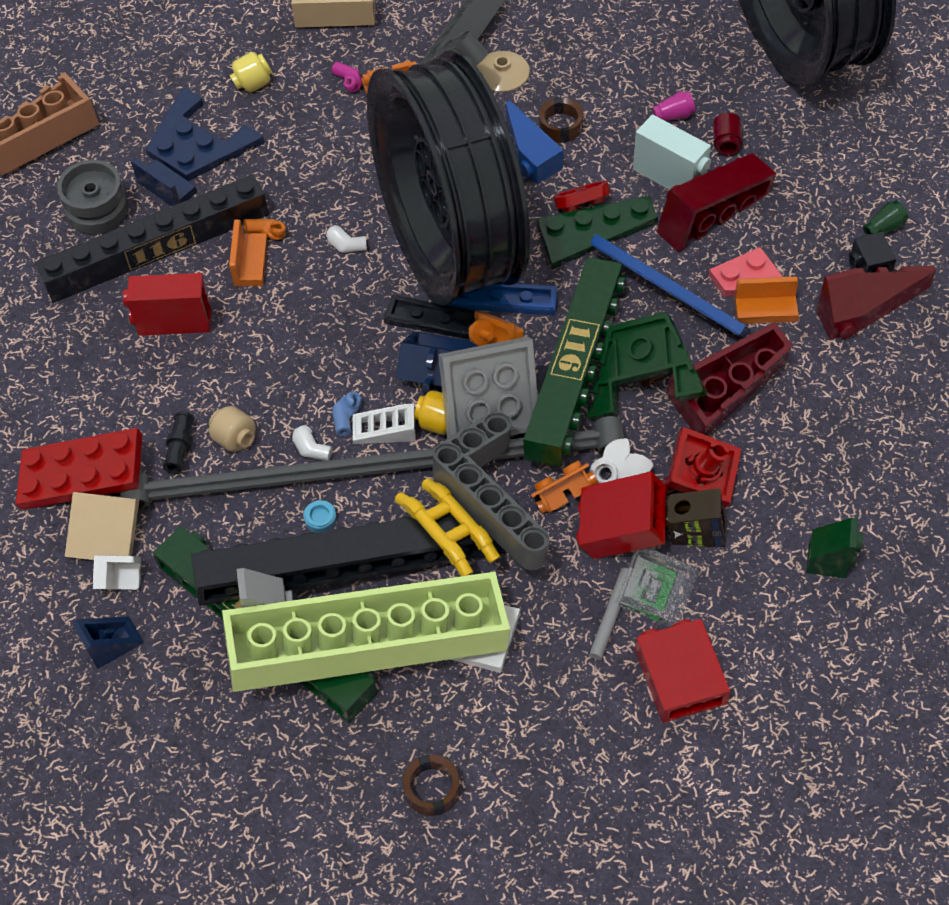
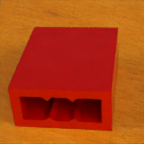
M202 273L129 276L128 289H123V304L125 307H129V321L131 325H135L138 336L210 332L212 308Z
M652 471L581 488V501L578 503L580 523L579 530L577 531V542L592 558L598 559L665 544L666 486Z
M689 619L681 620L672 627L662 630L656 628L649 629L636 637L635 652L662 723L727 705L730 689L702 619L694 621Z

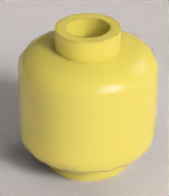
M251 51L232 63L234 73L230 77L238 90L243 87L246 92L253 93L270 82V74L273 72L262 53L257 55Z

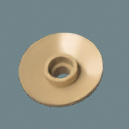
M510 51L489 53L477 65L494 92H509L520 88L527 81L530 73L527 61L522 56Z

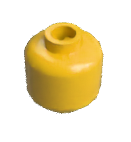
M431 390L425 396L421 395L419 397L414 418L418 420L421 429L447 435L443 394L441 392Z

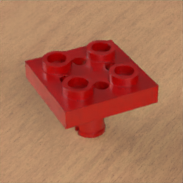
M682 427L677 435L666 486L683 493L721 489L723 507L726 508L731 503L741 448ZM697 479H700L699 482L703 483V485L698 484Z

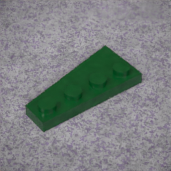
M644 196L537 218V225L551 268L555 269L561 266L562 262L571 258L574 260L585 255V252L594 249L595 247L590 242L595 233L611 243V241L617 238H626L657 224L658 217L650 196Z

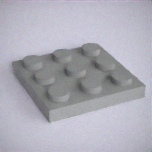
M523 337L438 354L447 439L491 412H502L510 417L512 421L511 436L526 433L538 399L533 339Z

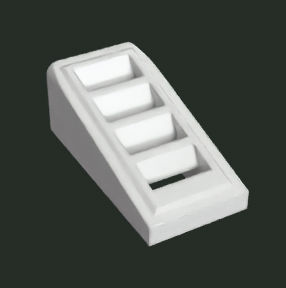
M402 404L353 414V444L416 441L414 404ZM386 421H392V427L387 428ZM399 421H405V424L399 425ZM368 422V432L362 433V423ZM374 422H380L379 430L374 431Z

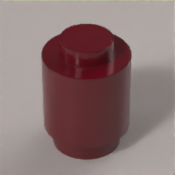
M722 113L713 120L714 147L719 154L724 156L734 155L742 145L741 118L734 113Z

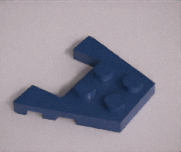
M183 87L146 147L147 156L153 160H158L185 180L190 181L218 167L220 162L230 157L236 158L244 154V150L252 146L258 147L264 143L263 135L245 124L224 142L190 121L188 118L203 106V100L195 93Z

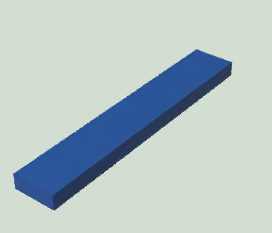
M595 233L590 243L596 249L622 263V265L739 337L745 338L751 329Z

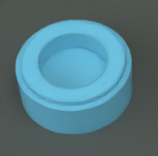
M314 501L304 510L305 524L312 532H326L331 530L336 524L335 508L327 501Z

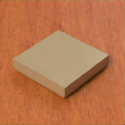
M73 492L65 557L94 560V555L132 556L139 499Z

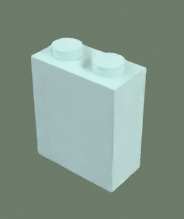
M652 114L636 131L633 170L670 190L675 185H681L696 176L707 173L711 164V159L709 158L711 145Z

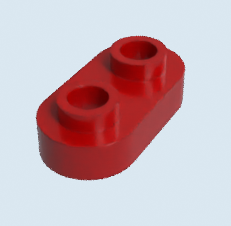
M597 181L555 194L553 200L555 208L562 209V212L566 213L579 209V204L588 201L589 204L601 203L606 200V195H609L611 192L608 181Z

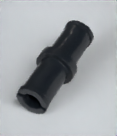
M180 411L175 414L172 432L167 436L166 446L168 449L163 469L171 474L182 473L186 452L191 447L190 433L195 418L188 412Z

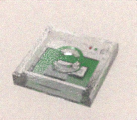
M650 548L636 550L631 558L615 604L672 627L676 622L682 620L699 569Z

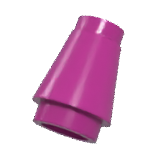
M679 91L653 106L652 111L658 118L670 121L689 118L690 114L696 112L691 93L689 91L684 93Z

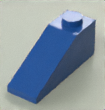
M509 100L505 103L506 124L517 155L520 171L525 178L529 177L537 185L563 168L564 150Z

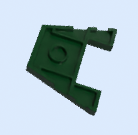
M667 312L608 326L600 359L602 367L599 379L594 383L593 393L595 396L592 407L588 408L587 418L590 421H597L607 416H618L616 386L673 373L675 398L679 402L707 396V391L671 316Z

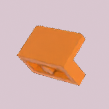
M234 220L229 261L234 286H264L268 245L267 233H243L241 220Z
M798 277L738 279L734 295L736 320L743 324L797 322L799 317L796 301Z

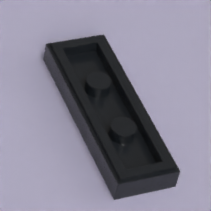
M391 295L383 318L384 324L470 340L469 327L476 321L474 318L475 310L449 305L441 306L433 302Z

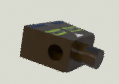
M721 489L677 493L668 496L665 530H669L673 545L725 547V513Z

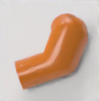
M244 219V233H267V237L274 241L280 240L286 235V226L281 221L274 219Z

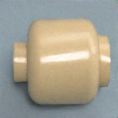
M227 406L218 409L209 420L210 437L227 451H241L249 447L254 441L255 422L249 415L237 407Z

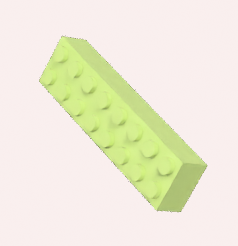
M496 572L222 610L233 692L507 651L510 635V626Z

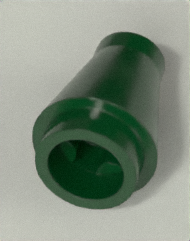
M897 200L886 202L871 220L863 225V231L865 234L871 235L880 232L886 234L905 225V221L909 218L908 212Z

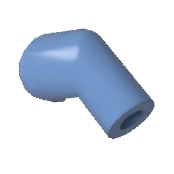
M351 391L347 393L332 409L336 434L340 437L349 435L352 432L349 419L358 411L362 403V398L357 392Z

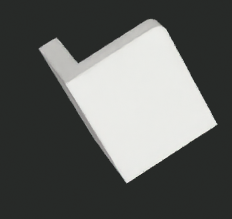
M94 555L93 589L138 590L140 588L141 557Z

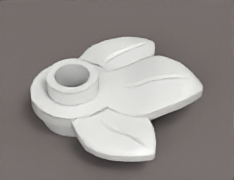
M617 439L605 447L603 457L592 464L590 472L593 471L598 480L596 484L650 472L653 462L643 455L630 454L628 439ZM605 467L609 468L612 472L608 480L601 477V470Z

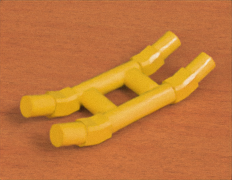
M426 478L422 482V489L430 493L439 502V504L428 510H425L423 504L414 497H409L403 492L396 495L395 502L421 524L442 548L443 553L448 557L451 564L455 566L460 576H468L474 572L466 560L464 552L456 543L470 535L478 549L482 551L489 564L501 557L487 531L476 523L452 496L450 490L441 483H436L430 478ZM451 513L460 525L445 533L435 520Z

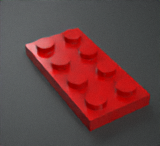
M131 428L22 449L15 504L20 509H30L72 501L73 492L107 495L139 489L142 432L138 428Z

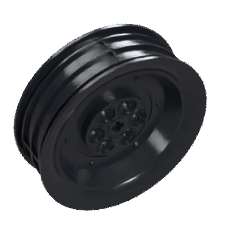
M740 0L753 36L770 59L776 71L787 81L799 86L814 83L827 71H836L844 68L846 65H867L877 61L889 45L896 15V0Z
M453 49L443 52L429 66L421 63L415 64L407 72L399 69L390 70L388 68L375 70L370 77L367 91V119L374 165L395 236L423 291L433 302L444 306L451 304L456 297L472 290H482L484 287L492 284L502 283L503 285L510 286L519 283L526 273L530 254V225L526 194L517 155L505 119L490 86L478 67L463 52Z

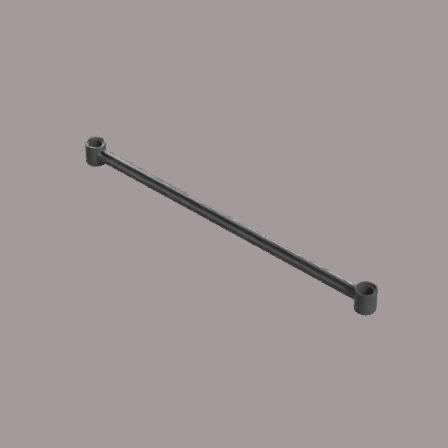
M607 416L598 419L594 423V430L573 432L574 444L572 451L597 448L598 454L603 457L605 447L609 443L617 439H624L621 420L615 416ZM524 438L511 439L509 448L493 460L524 457ZM434 449L150 482L149 476L140 472L139 489L120 492V497L139 499L138 510L140 513L150 508V500L431 468Z

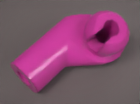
M340 62L333 64L332 74L344 79L343 85L347 91L357 92L362 86L359 70Z

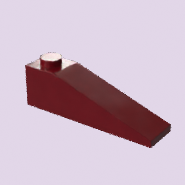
M934 265L905 266L897 272H889L887 267H879L874 273H865L863 268H854L826 275L816 312L829 339L852 337L855 333L860 332L931 287L936 269Z

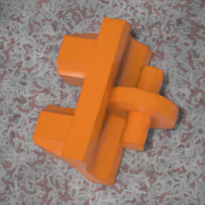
M475 311L474 318L476 321L469 327L470 341L477 346L523 338L524 333L523 328L483 311Z

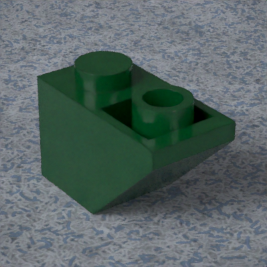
M848 518L812 529L808 543L806 573L839 578L847 577L849 568H855L857 554L861 552L863 544V532H858V518Z

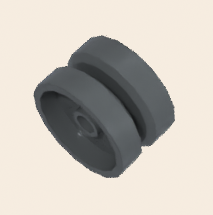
M94 159L80 161L69 166L61 174L57 182V194L63 205L66 218L72 228L77 231L92 235L106 233L119 226L125 220L129 210L128 200L123 189L120 174L111 164Z

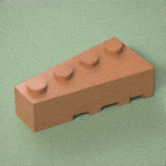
M65 72L57 77L59 82L54 86L46 85L39 91L40 96L31 103L23 102L18 106L15 115L12 117L5 116L0 120V176L15 170L19 166L40 157L42 154L63 145L65 142L99 125L90 98Z

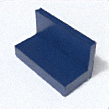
M136 158L131 160L137 183L170 206L185 202L197 193L196 187L158 160L155 159L148 166Z

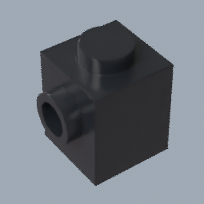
M883 232L871 235L865 234L855 238L852 250L848 255L852 269L863 268L865 273H874L879 267H887L889 272H893L896 263V257Z

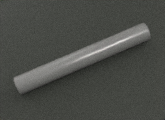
M621 568L589 653L591 658L602 660L622 606L620 600L631 574V570L628 568Z

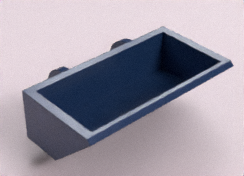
M413 331L400 343L396 379L423 383V394L426 395L434 389L435 385L442 387L438 354L477 347V345L473 344L470 340Z

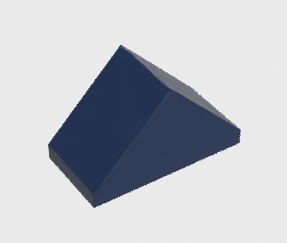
M129 616L76 619L73 622L78 636L97 669L142 645L144 642Z

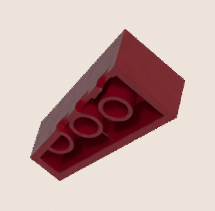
M751 153L742 158H736L733 162L724 166L716 167L706 174L696 176L681 185H675L667 193V200L656 232L680 253L687 248L686 242L692 238L698 241L706 236V230L713 224L723 225L729 221L736 210L741 213L768 195L777 173L754 153Z
M776 322L694 364L707 391V396L679 402L675 398L673 376L670 378L666 394L691 430L709 435L786 363L793 345Z

